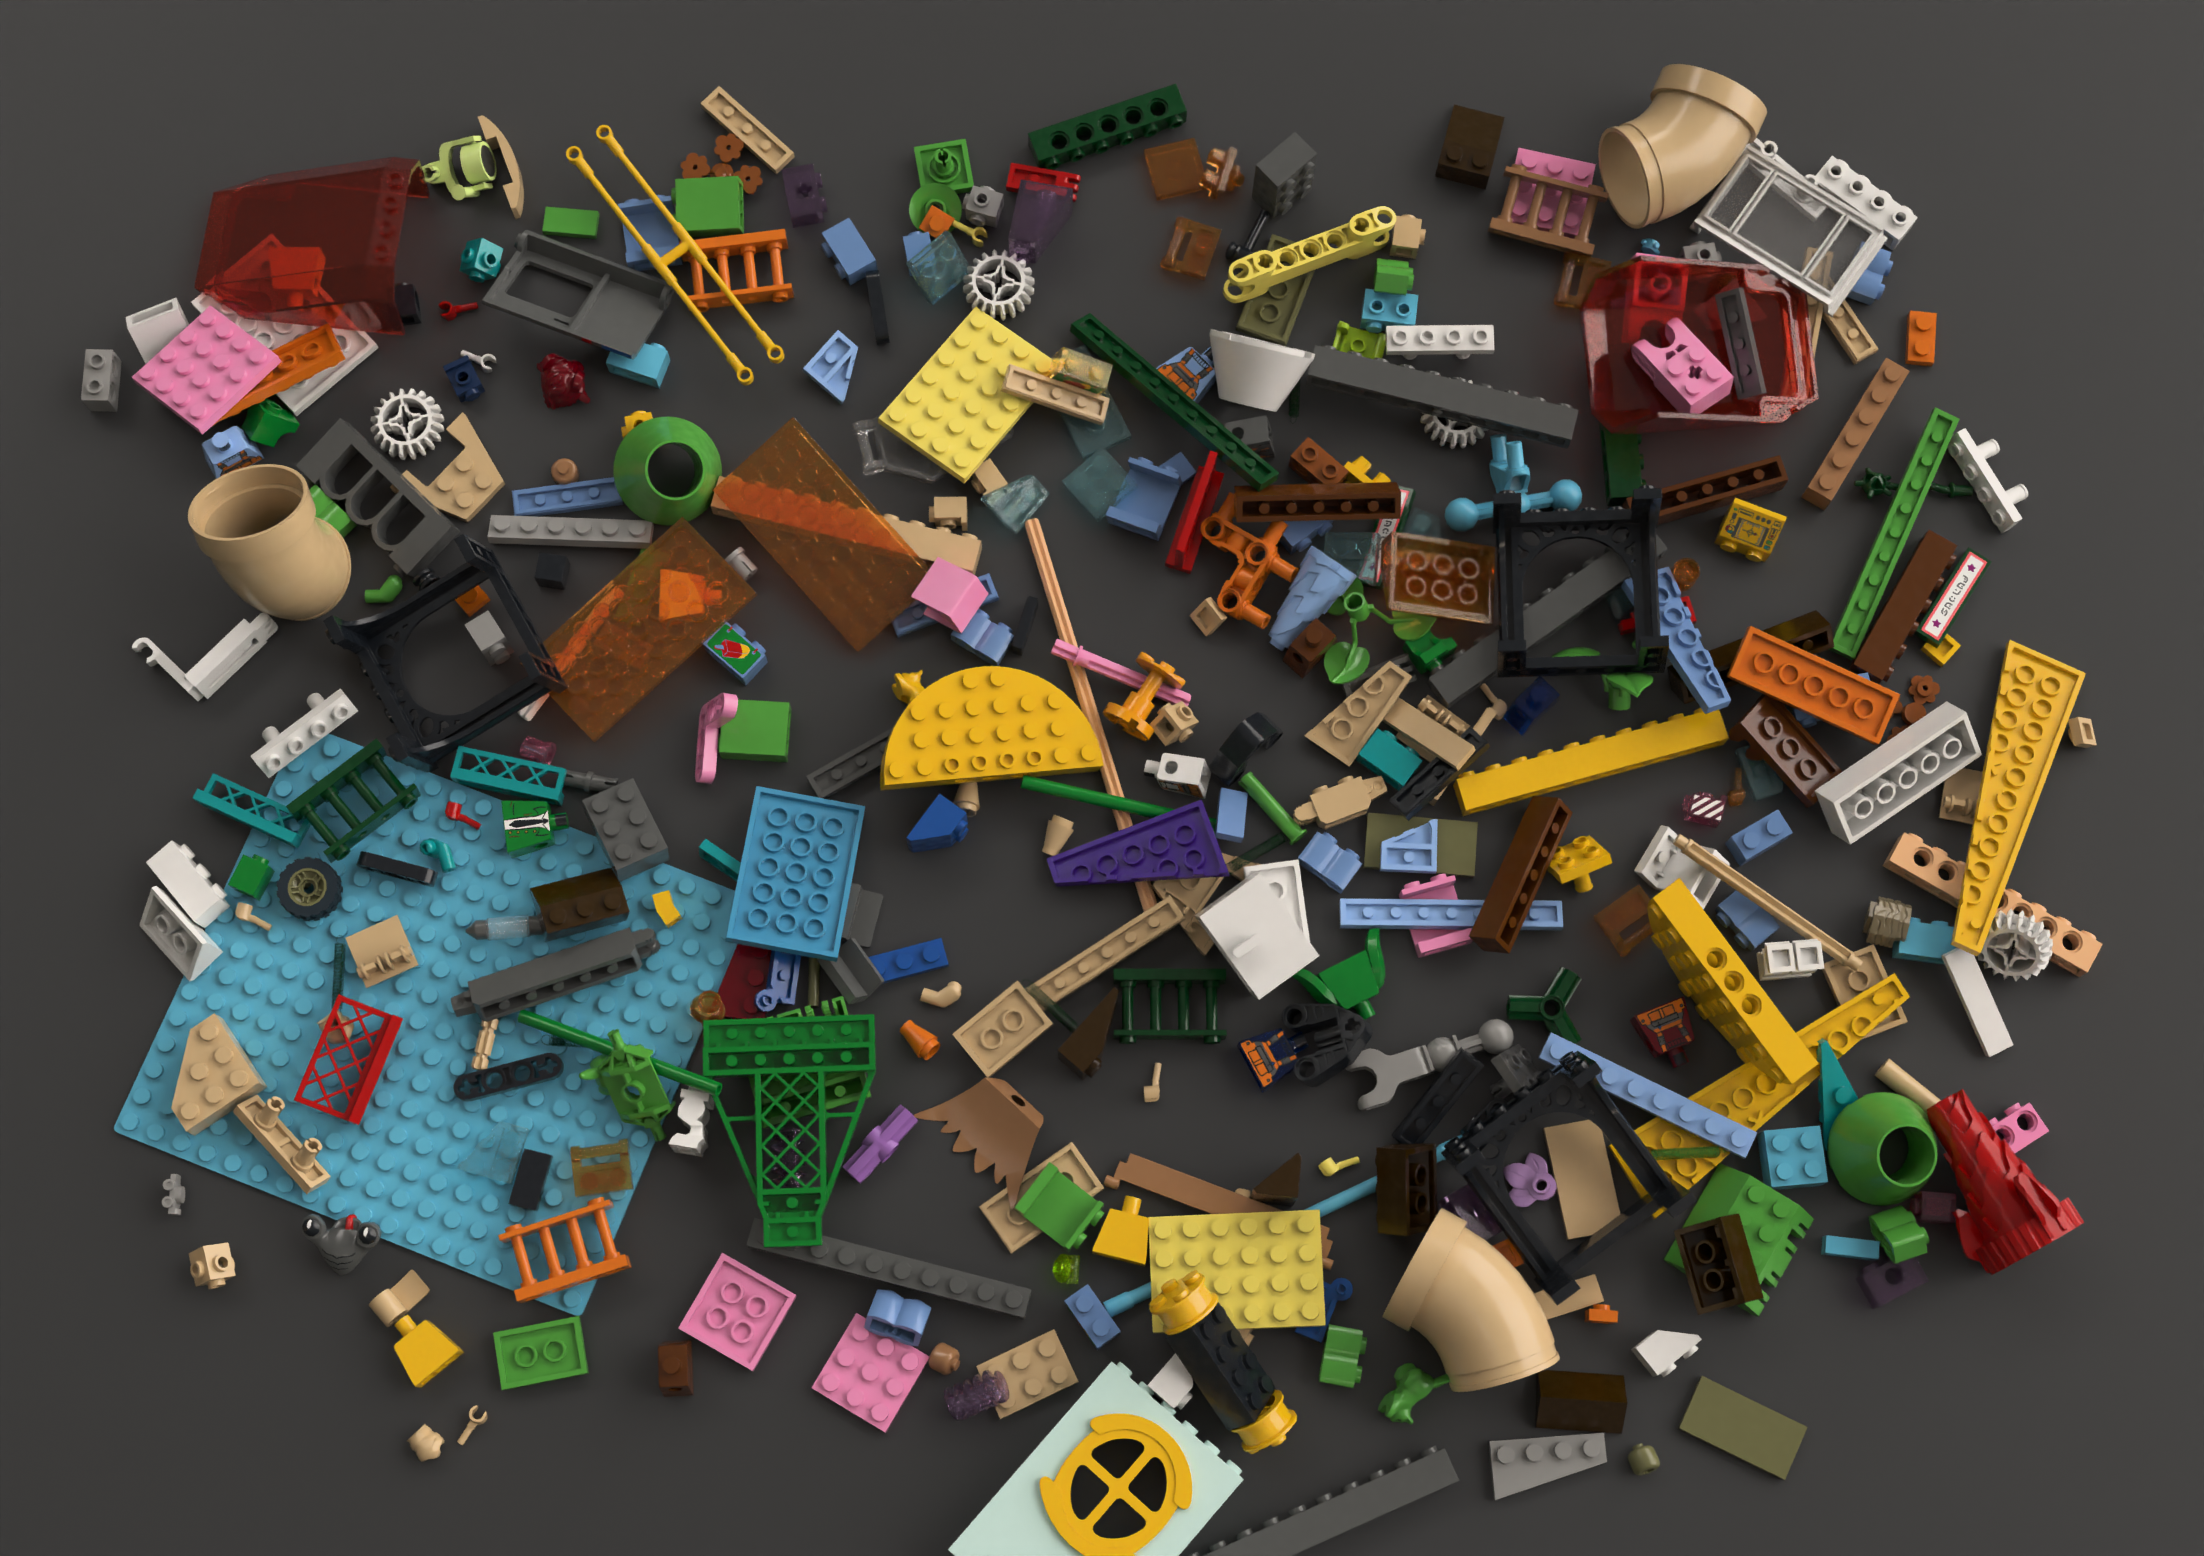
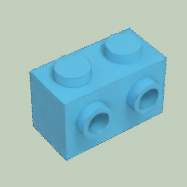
M1365 289L1360 328L1366 329L1368 332L1379 333L1385 331L1386 326H1415L1418 295L1406 293V296L1374 292V289Z

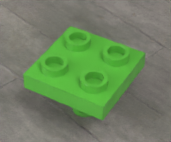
M966 139L914 147L920 187L929 183H941L949 186L956 194L971 192L974 183Z

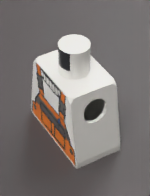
M1163 753L1160 762L1146 761L1144 776L1157 778L1160 787L1164 790L1205 799L1211 771L1203 758Z

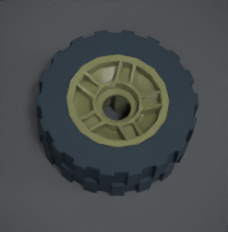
M305 857V859L294 860L295 862L292 864L289 863L286 869L280 873V879L276 885L278 887V891H276L277 897L280 898L279 902L294 917L301 918L304 921H318L320 918L328 917L332 911L336 910L338 903L342 899V881L337 872L328 863L323 862L319 858ZM313 884L314 891L307 894L304 889H308Z

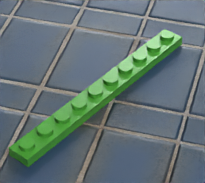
M1936 407L1932 409L1834 631V647L1829 650L1850 660L1855 659L1960 420L1959 418Z

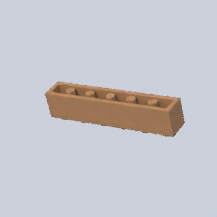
M1888 358L1884 360L1801 498L1825 511L1908 375L1909 370Z

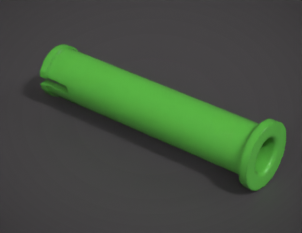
M1251 771L1240 779L1238 784L1242 786L1288 837L1291 846L1307 833V830H1303Z

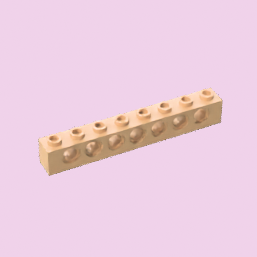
M1904 832L1897 838L1883 867L1958 908L1966 863L1963 861L1956 862L1947 857L1948 854L1938 847L1931 848L1923 843L1921 837ZM1914 855H1919L1924 859V867L1918 866L1915 863ZM1938 870H1946L1949 874V880H1943L1939 876ZM2005 889L1995 916L2000 910L2007 915L2011 908L2019 912L2023 910L2025 917L2028 918L2034 915V922L2043 921L2046 929L2050 930V939H2053V953L2049 960L2078 977L2088 973L2103 944L2098 942L2096 937L2090 932L2079 931L2073 928L2071 922L2059 916L2054 917L2047 913L2046 908L2034 902L2029 903L2022 899V895L2017 891ZM2063 938L2068 939L2072 943V950H2067L2063 946Z

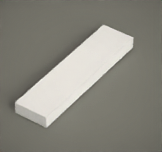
M1959 948L1941 955L1985 1056L1991 1057L2013 1046V1042L1975 956Z

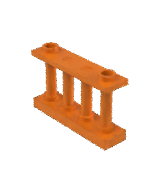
M785 229L694 240L708 259L714 258L717 260L720 278L741 305L766 301L782 303L790 298H794L792 283L784 284L780 252L783 249H788ZM689 251L683 254V262L688 261L691 264L694 295L688 297L700 312H706L709 308L733 306L721 289V292L705 294L702 266ZM756 253H770L773 285L757 286L754 261ZM730 256H743L747 289L731 290L727 259Z
M604 1197L595 1198L588 1201V1206L525 1227H522L521 1224H515L505 1228V1233L498 1235L499 1240L503 1243L511 1241L522 1278L521 1288L514 1290L517 1302L525 1303L632 1268L629 1257L625 1254L620 1255V1252H617L605 1213L606 1210L614 1208L612 1201L609 1199L604 1200ZM593 1214L605 1252V1256H603L604 1261L593 1264L588 1259L577 1221ZM565 1223L578 1263L576 1270L565 1273V1270H561L550 1228ZM538 1232L550 1274H548L549 1279L541 1282L533 1278L522 1237Z

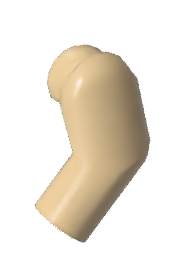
M951 981L948 983V986L939 992L924 988L920 1001L945 1008L960 998L962 987L958 982Z

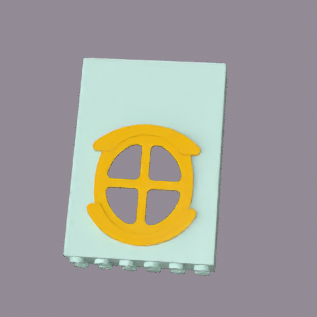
M1111 1361L948 1550L954 1556H1179L1244 1480L1240 1476L1242 1470L1230 1459L1225 1463L1217 1455L1220 1453V1450L1209 1440L1204 1443L1195 1436L1198 1431L1185 1420L1181 1424L1174 1417L1176 1411L1164 1400L1159 1404L1153 1399L1152 1396L1155 1392L1143 1381L1139 1384L1130 1378L1132 1372L1123 1363L1119 1362L1116 1365ZM1111 1440H1137L1143 1444L1144 1451L1121 1478L1113 1477L1091 1455L1096 1447ZM1154 1457L1160 1459L1163 1463L1167 1478L1165 1498L1161 1508L1156 1512L1151 1511L1128 1488L1131 1481L1150 1459ZM1081 1465L1087 1466L1109 1487L1107 1495L1088 1517L1083 1520L1074 1514L1070 1496L1074 1474ZM1119 1498L1128 1503L1146 1521L1143 1529L1123 1538H1103L1096 1535L1093 1531L1094 1524L1113 1502Z

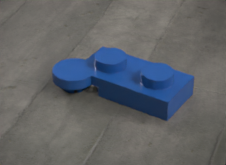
M771 950L766 989L757 992L754 997L755 1007L759 1011L769 1012L775 1008L776 1003L788 1006L795 1004L801 955Z
M1337 1278L1331 1285L1324 1282L1326 1326L1296 1327L1294 1332L1321 1343L1337 1300L1344 1301L1352 1295L1353 1287L1350 1281L1346 1278Z

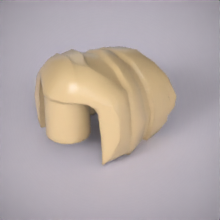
M339 1010L337 1011L341 1023L350 1020L349 1017L343 1016ZM330 1014L317 1022L322 1032ZM335 1018L331 1025V1028L338 1025ZM354 1023L343 1027L348 1040L351 1038ZM340 1028L329 1032L326 1037L327 1041L331 1044L346 1043Z
M426 1424L407 1440L412 1451L416 1452L418 1460L421 1462L438 1458L441 1454L440 1447L445 1442L440 1434L433 1432Z

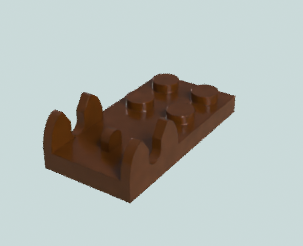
M1762 694L1756 700V703L1729 731L1730 740L1738 742L1746 740L1750 743L1751 746L1746 750V758L1754 761L1764 759L1807 808L1814 805L1818 800L1815 790L1842 772L1780 701L1765 694Z

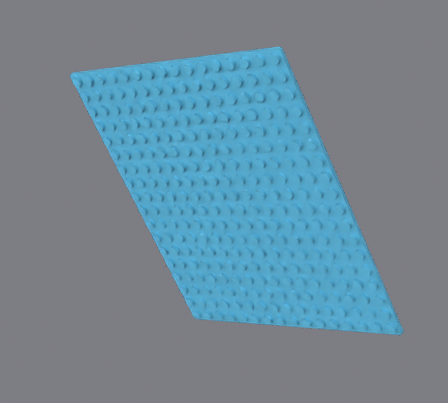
M327 734L278 771L267 798L287 806L364 747L332 734ZM385 756L383 762L402 785L407 789L414 783L421 796L418 797V801L411 808H403L350 849V853L342 860H335L330 863L323 852L329 846L312 825H310L298 849L253 828L251 829L224 888L227 894L224 899L230 907L205 929V932L223 953L195 980L189 982L183 976L114 1125V1130L119 1134L332 1219L338 1220L353 1214L362 1223L374 1222L381 1229L380 1238L514 1291L521 1288L522 1278L511 1241L503 1243L499 1240L498 1235L505 1233V1228L521 1224L522 1227L586 1207L588 1206V1201L604 1197V1200L609 1199L614 1205V1208L605 1211L614 1241L656 1141L650 1128L646 1129L645 1126L624 1123L621 1120L611 1096L603 1095L599 1092V1086L595 1079L583 1080L579 1078L581 1072L590 1069L591 1060L602 1055V1053L585 1047L549 1046V1038L552 1042L551 1034L519 1023L518 1015L520 1011L497 1018L499 1022L497 1030L493 1032L496 1035L491 1055L487 1057L489 1060L488 1068L544 1053H554L563 1061L564 1070L562 1074L554 1080L466 1102L458 1098L453 1089L456 1079L462 1075L478 1071L471 1067L473 1056H476L474 1051L479 1030H482V1020L478 1013L457 1017L452 1008L451 998L469 990L468 982L482 976H487L629 927L631 932L651 928L656 934L655 939L658 940L660 949L654 955L652 954L641 959L642 966L638 971L526 1008L525 1010L604 1039H609L607 1034L610 1031L619 1029V1033L626 1045L635 1046L641 1044L644 1048L653 1050L651 1057L686 1070L703 1031V1020L708 1019V1014L737 947L736 943L725 942L735 891L662 863L620 882L630 911L626 921L545 942L543 935L530 936L529 916H537L530 888L610 868L611 866L597 837L569 827V829L554 831L555 844L553 846L511 858L507 853L502 800L430 772L427 773L411 766H406L394 761L389 756ZM369 768L361 774L363 782L383 806L397 796L375 768ZM347 784L339 791L338 796L361 823L375 813L352 785L349 786ZM324 802L316 808L318 816L338 840L352 830L330 802ZM447 802L461 804L460 814L466 815L482 824L480 829L477 830L459 820L448 819L445 814ZM271 806L260 810L262 818L271 821L278 818L276 809ZM281 811L282 816L288 815L287 813ZM294 818L284 821L286 828L295 833H298L303 823L302 820L297 822ZM433 838L448 844L456 869L443 873L439 859L425 855L420 851L421 842ZM360 852H369L438 872L434 887H429L360 868L356 865ZM243 854L250 858L256 854L269 861L268 866L275 871L260 901L240 893L228 885ZM305 857L319 858L323 862L328 863L341 878V886L343 887V892H341L342 899L338 903L336 910L332 911L328 917L320 918L318 921H304L290 914L279 902L280 898L277 897L276 892L278 891L276 885L280 879L279 875L286 869L289 863L292 864L296 859H305ZM311 884V886L308 889H304V891L307 894L312 893L314 891V885ZM667 890L670 891L674 906L683 918L670 928L665 925L658 915L652 897L653 894ZM238 902L253 906L251 915L271 924L272 928L270 931L254 923L238 919L235 914ZM398 915L418 966L366 988L362 978L360 979L356 971L357 965L345 938ZM476 920H487L488 939L476 940L466 933V929ZM337 942L345 944L344 948L346 950L343 953L345 957H342L345 958V965L342 968L344 971H341L344 972V986L341 988L343 992L340 993L357 1002L403 1018L358 1126L293 1101L322 1034L317 1022L324 1019L332 1010L334 949ZM345 1003L342 1004L341 1013L343 1016L349 1017L350 1020L357 1017L353 1006ZM358 1009L360 1015L368 1013L366 1011ZM214 1013L224 1019L267 1085V1088L257 1095L265 1104L269 1098L271 1099L274 1096L283 1100L285 1107L278 1118L302 1145L309 1138H316L321 1142L322 1149L315 1159L331 1176L327 1183L306 1194L238 1119L233 1111L195 1136L185 1131L171 1106L191 1028ZM372 1014L362 1020L368 1034L380 1030L384 1019ZM359 1020L353 1022L354 1029L349 1042L365 1036ZM377 1034L370 1037L372 1044H374ZM367 1039L351 1045L357 1061L369 1056L371 1048ZM327 1041L330 1050L346 1044H331ZM324 1044L320 1054L327 1052ZM348 1047L332 1053L338 1069L354 1062ZM329 1055L317 1059L315 1063L319 1077L335 1070ZM549 1059L547 1060V1065L540 1068L537 1066V1062L533 1063L532 1065L536 1070V1078L540 1077L538 1073L540 1070L546 1069L549 1073H553V1068L557 1066V1063H553ZM366 1061L359 1063L361 1070H363ZM355 1065L340 1071L346 1087L358 1082L360 1075ZM520 1066L515 1072V1077L518 1081H525L530 1076V1069L527 1066ZM313 1070L308 1081L316 1078ZM336 1073L321 1079L327 1095L343 1089ZM498 1073L491 1074L487 1080L488 1086L493 1089L498 1088L503 1082L501 1074ZM657 1075L671 1104L680 1083ZM481 1077L477 1078L480 1082L479 1084L471 1085L468 1081L464 1082L465 1085L463 1088H460V1091L470 1095V1089L480 1087L481 1092H484L485 1089L481 1084ZM316 1081L305 1087L301 1097L315 1101L324 1096ZM628 1086L629 1092L640 1095L638 1089ZM355 1087L348 1090L350 1097L352 1096ZM345 1092L329 1098L334 1110L345 1113L349 1103ZM325 1100L318 1102V1104L328 1107ZM666 1116L661 1120V1126L663 1125ZM524 1148L553 1156L538 1211L508 1204ZM594 1214L578 1219L589 1261H592L593 1264L604 1261L603 1256H605ZM566 1223L550 1228L561 1270H565V1273L576 1270L578 1263ZM539 1232L522 1237L533 1278L537 1279L538 1282L549 1279L548 1274H550ZM597 1279L535 1300L572 1315L581 1316Z

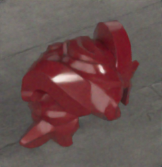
M551 353L545 356L540 363H537V369L541 372L544 403L548 408L570 407L578 400L584 404H589L591 399L585 391V373L583 372L584 367L581 362L575 359L567 360L558 354Z

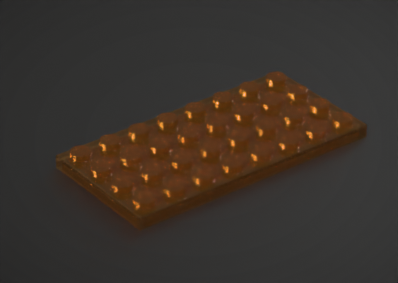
M794 417L713 489L718 497L857 652L861 651L916 601L911 598V595L930 568Z
M681 517L543 642L568 689L559 694L554 691L548 694L595 743L699 649L706 640L754 599L757 594L684 517Z

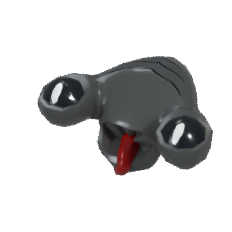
M315 1214L304 1217L301 1224L303 1235L317 1247L328 1266L340 1276L349 1274L358 1266L367 1252L378 1244L382 1233L379 1225L376 1223H362L353 1214L338 1219L331 1229H327L324 1220Z

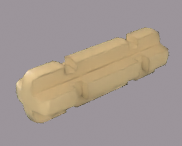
M498 1019L488 1022L482 1020L481 1022L482 1030H479L474 1051L476 1056H473L471 1067L475 1070L480 1071L488 1068L489 1060L487 1057L491 1055L496 1035L493 1032L497 1030Z

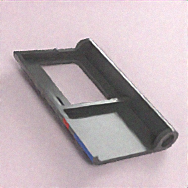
M525 230L517 235L514 243L517 251L482 299V304L633 360L668 308L673 298L674 289L663 279L538 233ZM526 265L540 268L592 288L573 317H567L506 294Z

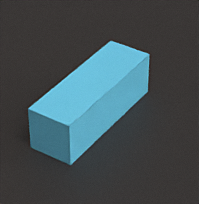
M1826 1235L1822 1237L1821 1255L1875 1261L1879 1259L1880 1241Z

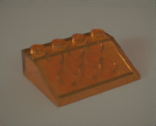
M1391 531L1381 543L1380 568L1387 610L1492 625L1496 547Z

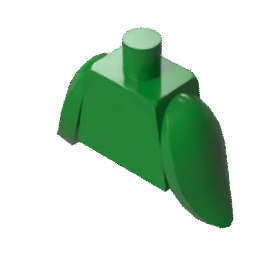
M1380 928L1369 929L1365 939L1364 951L1317 975L1302 968L1291 977L1296 979L1319 1004H1335L1346 1010L1354 1007L1356 1013L1365 1020L1376 1015L1369 999L1379 994V989L1384 985L1386 977L1379 940Z

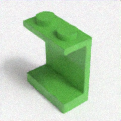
M1050 1162L1015 1206V1211L1067 1251H1070L1072 1247L1078 1249L1087 1238L1084 1232L1088 1226L1092 1224L1095 1227L1105 1214L1101 1210L1104 1207L1103 1202L1091 1197L1060 1173L1059 1169Z

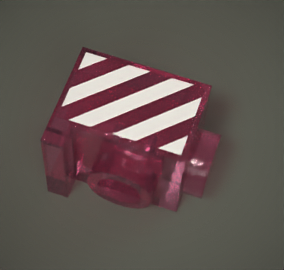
M1707 792L1693 793L1692 796L1685 795L1682 804V811L1686 812L1684 820L1717 828L1722 822L1727 796L1721 795L1718 799H1715L1714 795Z

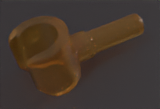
M1735 768V790L1727 792L1728 803L1731 807L1742 805L1746 797L1745 790L1742 789V768Z

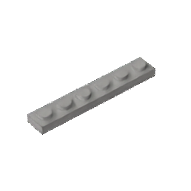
M491 515L487 538L489 543L651 549L654 525L653 522L646 520Z

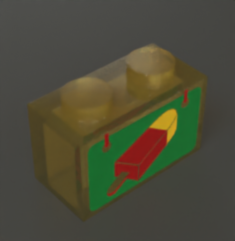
M1063 347L1053 355L1047 377L1100 395L1107 389L1113 365Z

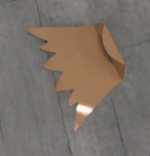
M984 1078L953 1099L913 1115L915 1118L924 1120L948 1121L941 1129L943 1133H952L960 1130L961 1132L953 1146V1151L966 1152L977 1148L974 1160L976 1173L985 1170L995 1163V1183L998 1184L1006 1175L1008 1198L1011 1210H1013L1034 1142L1043 1124V1115L1006 1081L997 1078Z

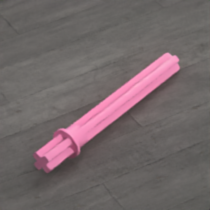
M1056 639L1051 654L1072 662V666L1077 664L1137 690L1140 689L1147 678L1146 675L1083 649V646L1078 648L1059 639ZM1162 683L1154 696L1173 705L1183 701L1188 706L1191 700L1189 693Z

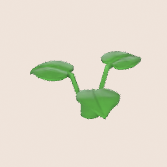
M1356 577L1346 592L1339 596L1327 611L1335 616L1342 615L1347 611L1350 617L1353 640L1352 645L1347 642H1338L1332 645L1326 652L1324 667L1330 683H1349L1359 678L1366 671L1370 656L1367 649L1357 647L1356 623L1366 620L1370 612L1388 624H1394L1393 630L1398 638L1405 641H1414L1427 634L1438 618L1439 611L1428 603L1407 600L1393 607L1392 616L1394 619H1391L1377 610L1373 604H1367L1363 596V584Z
M1636 640L1632 643V647L1635 648V649H1636ZM1573 647L1561 650L1552 657L1599 656L1600 652L1585 647ZM1640 672L1601 675L1604 691L1609 692L1608 707L1612 710L1630 709L1631 694L1638 697L1646 687L1653 683L1652 676Z

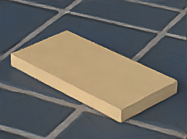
M1590 1120L1543 1128L1551 1170L1557 1184L1556 1193L1566 1239L1571 1240L1592 1236L1620 1215L1602 1130Z
M1071 1142L1024 1175L1015 1206L1049 1162L1091 1197L1104 1190V1187L1073 1142ZM1006 1187L979 1206V1208L1009 1252L1013 1254L1043 1231L1015 1211V1206L1011 1210Z

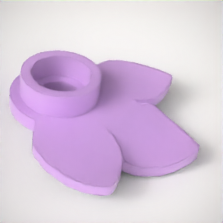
M1529 1153L1525 1164L1512 1163L1503 1168L1506 1180L1513 1186L1509 1196L1517 1207H1529L1536 1200L1546 1201L1554 1196L1557 1184L1555 1179L1548 1174L1547 1163L1541 1156ZM1544 1181L1547 1183L1546 1189L1538 1190L1537 1184Z

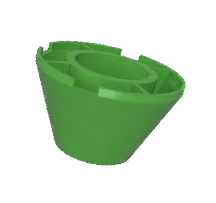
M657 417L644 421L633 428L621 441L613 464L615 486L624 503L640 518L659 525L682 524L701 515L711 505L718 478L722 476L720 455L712 439L694 423L677 417ZM664 444H673L684 449L694 464L692 484L687 491L677 497H668L658 492L651 484L648 476L650 457L656 449Z
M1874 1092L1863 1095L1862 1098L1852 1104H1848L1838 1114L1829 1133L1827 1155L1830 1168L1833 1169L1839 1185L1848 1194L1868 1204L1886 1206L1898 1204L1911 1198L1925 1186L1937 1163L1938 1144L1936 1133L1929 1122L1928 1116L1920 1106L1899 1094ZM1901 1128L1907 1137L1908 1156L1904 1165L1897 1172L1887 1176L1880 1163V1148L1883 1140L1890 1132Z

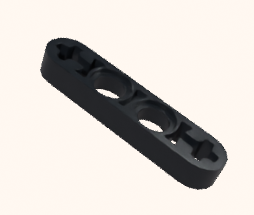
M544 1053L462 1075L456 1079L453 1089L455 1095L466 1102L554 1080L562 1074L564 1064L562 1059L556 1054ZM549 1059L553 1063H557V1066L553 1068V1073H549L546 1069L538 1071L540 1077L536 1078V1070L532 1065L533 1063L537 1062L539 1068L546 1066ZM520 1066H527L530 1069V1076L525 1081H518L515 1077V1072ZM493 1073L501 1074L503 1078L502 1084L498 1088H490L487 1084L488 1077ZM481 1077V1084L485 1089L484 1092H481L480 1087L470 1089V1095L460 1091V1088H463L465 1085L464 1082L468 1081L471 1085L479 1084L480 1082L477 1078Z

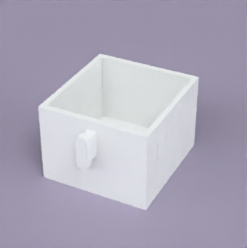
M1252 873L1194 915L1251 995L1258 1000L1319 957V954L1260 873Z

